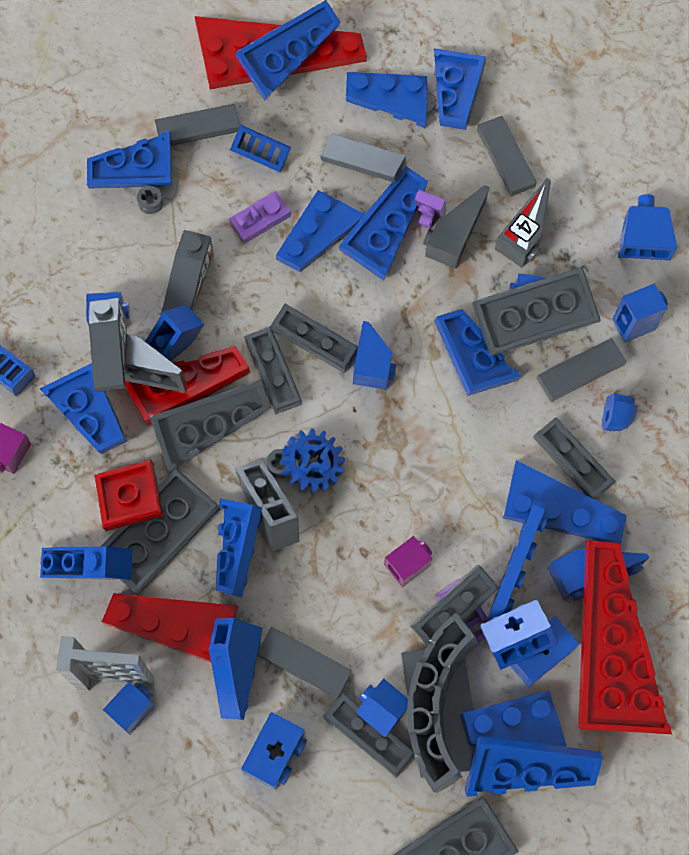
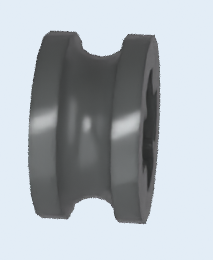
M145 186L139 190L137 201L140 210L146 214L159 212L163 206L160 190L154 186ZM153 196L154 203L148 204L147 197Z
M282 449L272 451L267 457V467L273 477L276 478L286 477L282 473L287 466L284 465L282 470H278V466L275 468L272 466L276 463V458L285 456L281 453Z

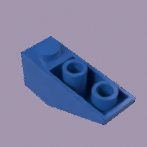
M107 546L42 548L40 578L131 580L133 549Z
M578 549L553 560L547 568L563 600L572 597L576 601L583 598L585 550ZM622 552L628 576L644 569L642 565L649 559L648 554Z
M235 618L215 619L209 653L221 718L244 720L263 628Z

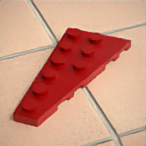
M194 16L209 89L252 82L236 58V51L281 25ZM334 31L291 75L366 62L367 55L361 33Z
M586 541L578 728L584 730L673 735L664 713L663 707L665 706L662 695H659L655 680L656 673L644 630L639 623L636 601L633 599L629 587V576L620 544Z

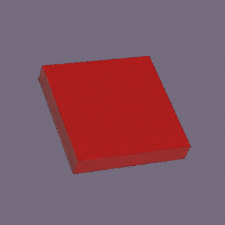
M152 460L94 475L102 527L105 531L163 516L156 472Z

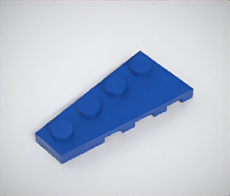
M327 0L236 51L235 56L265 101L339 27L341 22Z
M405 166L395 183L392 182L342 241L339 245V250L384 281L416 212L417 205L414 199L418 190L425 192L428 180Z
M516 460L503 519L524 523L526 518L529 517L531 512L530 505L533 498L545 502L544 514L549 515L544 527L545 529L600 542L622 543L627 515Z
M535 498L532 500L530 505L531 512L523 523L518 538L519 542L512 552L507 572L503 575L488 619L501 616L512 610L515 600L511 599L510 596L514 587L520 589L526 574L525 571L521 570L525 559L531 561L537 547V543L532 541L536 531H543L549 516L544 514L545 502Z
M478 736L465 786L466 797L478 796V792L492 791L493 795L505 794L508 789L524 788L525 792L538 791V788L541 786L552 785L555 789L596 785L603 757L600 751Z

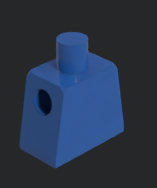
M640 195L638 197V206H630L625 215L618 258L670 261L677 249L670 210L666 207H655V197L653 195Z

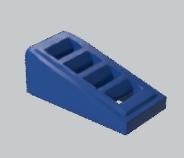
M241 124L230 148L231 151L278 172H281L291 149L290 146ZM247 133L251 137L246 149L243 150L240 147ZM258 138L261 139V142L254 155L250 151L255 139ZM267 142L271 146L266 158L263 159L260 156ZM276 147L281 148V151L274 164L270 161Z
M0 345V358L2 356L5 358L0 364V384L14 396H17L36 375L33 369ZM9 363L13 364L3 375L1 374V371ZM19 369L20 372L10 381L8 378Z

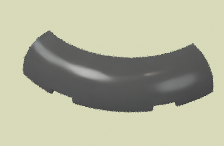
M454 613L445 621L430 639L429 645L425 649L420 661L416 664L408 694V732L414 756L423 777L434 793L446 789L463 777L456 767L446 743L443 712L450 681L464 658L478 645V641L457 613Z

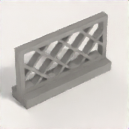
M61 636L56 670L77 690L89 691L91 680L127 683L129 681L132 684L141 683L142 685L152 686L153 675L139 655L85 650L75 637Z

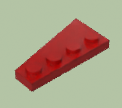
M233 346L200 355L197 360L174 362L173 364L182 370L187 385L185 393L125 381V388L146 425L149 426L151 425L149 416L197 401L250 373V369L237 347Z
M113 593L101 622L104 625L211 663L209 646L215 619L235 618L239 607L236 605Z

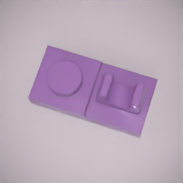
M418 190L414 201L418 210L422 212L419 223L421 226L430 229L435 216L440 218L445 216L447 212L446 202L442 198Z
M274 191L229 218V222L245 244L291 217V211L279 194Z

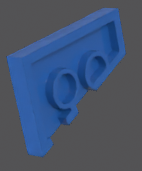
M434 48L440 126L467 130L485 68L486 57Z
M347 72L346 101L373 111L381 110L393 114V118L399 120L405 118L414 121L417 126L425 128L427 76Z
M170 130L162 132L160 136L149 140L145 138L136 141L137 144L122 149L116 148L87 158L88 188L172 186Z
M317 190L277 252L276 260L298 272L303 271L323 255L329 246L337 240L340 241L344 238L347 232L356 226L365 214Z
M463 309L436 317L434 322L467 396L506 385L521 378L520 373L515 368L512 370L503 358L505 356L503 354L490 357L481 329Z
M92 363L40 388L100 454L127 442L106 391L95 392Z
M220 498L219 508L224 509V523L219 524L218 535L223 537V548L217 555L216 591L242 597L247 584V573L250 560L254 554V543L257 529L261 523L263 507Z
M550 691L460 714L469 746H476L478 736L567 747Z

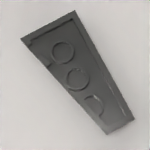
M258 380L149 416L167 472H171L177 466L193 458L213 443L218 442L230 432L268 410L270 405L262 380Z

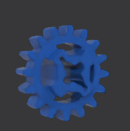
M311 428L306 436L301 430L296 435L297 439L291 436L287 441L289 446L285 445L281 453L285 456L280 460V464L287 466L282 474L283 476L291 475L292 479L289 484L293 485L298 482L300 484L299 491L301 492L306 486L310 487L311 494H315L318 487L325 492L329 488V484L334 486L338 481L337 476H341L344 472V469L340 466L345 462V458L338 456L343 448L342 446L334 447L333 443L336 438L332 437L327 440L325 438L326 431H322L318 436L314 428ZM317 455H319L318 459L316 460L317 462H314L313 464L311 463L308 467H306L309 460H311L312 458L314 459ZM295 459L298 461V468L295 464Z

